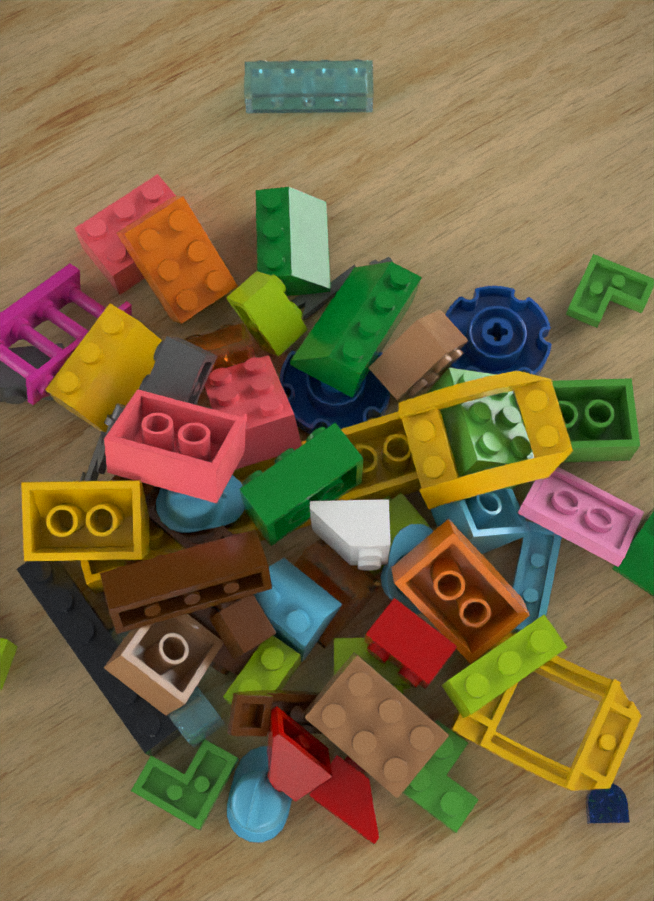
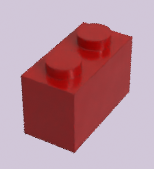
M396 598L391 601L367 631L364 640L369 645L366 650L375 659L383 664L387 660L400 669L397 674L403 681L413 688H417L420 685L425 690L457 648L454 643Z

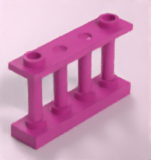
M70 263L0 313V361L26 379L28 402L32 405H35L42 398L50 396L45 389L89 332V330L59 310L68 303L74 302L98 319L106 309L81 291L80 270ZM126 301L118 307L132 316V304ZM49 320L76 340L65 349H62L34 330V328L42 322ZM24 339L51 359L39 369H36L8 348L18 340Z

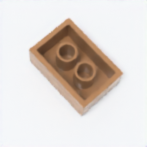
M354 652L303 711L304 717L396 798L401 795L449 736L448 733Z

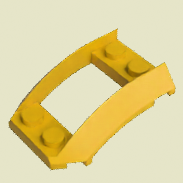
M512 371L452 385L399 402L398 417L403 421L421 485L419 491L428 509H434L444 504L461 501L514 485L549 478L554 470L573 452L552 380L549 378ZM515 391L534 458L459 477L440 410L475 399Z
M511 632L508 633L493 647H491L487 651V653L496 648L497 646H499L501 643H503L510 637H512L514 634H512ZM557 655L533 672L599 701L570 768L496 731L518 682L473 714L465 718L461 716L459 711L454 714L451 726L452 731L495 755L569 791L611 788L642 716L634 702L629 701L620 686L621 682L596 674Z

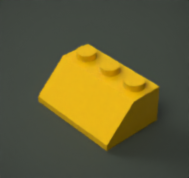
M110 303L45 390L61 406L98 430L107 432L108 425L104 423L107 415H112L117 403L126 406L137 389L139 390L143 379L148 374H151L156 362L154 360V353L162 340L140 321Z
M141 480L21 482L24 561L142 560L150 553L149 513Z

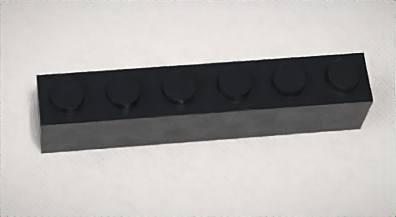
M27 561L16 570L143 752L148 756H155L180 737L183 733L169 714L164 715L104 668L120 644L60 561Z

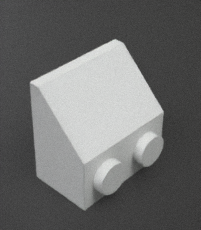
M389 499L310 501L312 530L349 565H358L360 570H377L381 568V565H388L390 552Z

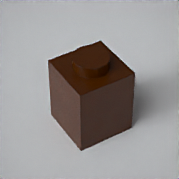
M254 595L216 605L220 612L210 618L211 623L233 659L276 634Z

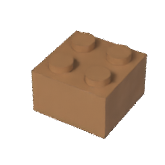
M441 310L417 319L369 369L396 400L407 394L413 398L421 390L424 391L439 378L438 373L446 367L449 368L464 354L460 348L468 340Z

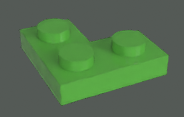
M593 254L566 315L597 328L609 301L642 313L654 288V279Z
M436 720L435 723L448 733L449 736L402 793L454 833H457L479 799L447 776L468 745V742Z
M204 739L186 773L183 774L151 755L131 791L201 831L239 758Z

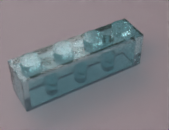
M259 60L245 62L244 97L246 113L373 112V60Z

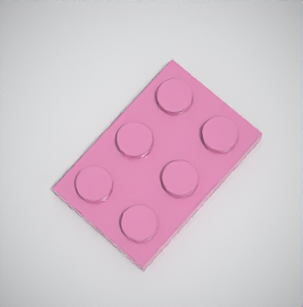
M557 467L549 478L535 480L518 514L619 567L625 558L644 511Z

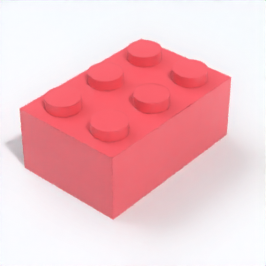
M158 174L74 228L82 249L119 295L145 278L116 233L171 197L176 196Z
M269 355L261 358H251L244 363L228 368H218L209 374L204 387L211 409L245 418V452L236 469L278 457L287 449L293 448L296 450L302 446L294 412Z
M137 389L104 438L107 473L131 480H141L142 483L217 503L245 452V418Z

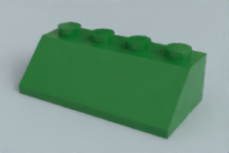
M392 261L354 267L291 359L290 365L353 398L370 371L369 367L377 360L411 306L422 277Z

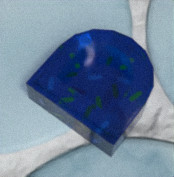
M612 783L609 789L589 790L586 795L587 824L630 823L626 794L619 786Z

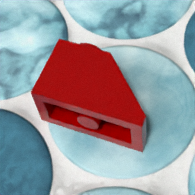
M274 707L270 713L267 749L268 779L274 789L284 792L296 802L332 777L328 747L279 707Z
M336 755L331 762L332 777L312 790L309 796L374 845L379 839L370 780L364 775L365 770L348 755L344 760Z

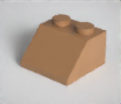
M184 614L131 630L104 668L164 715H168L186 704L223 645V641L189 614Z

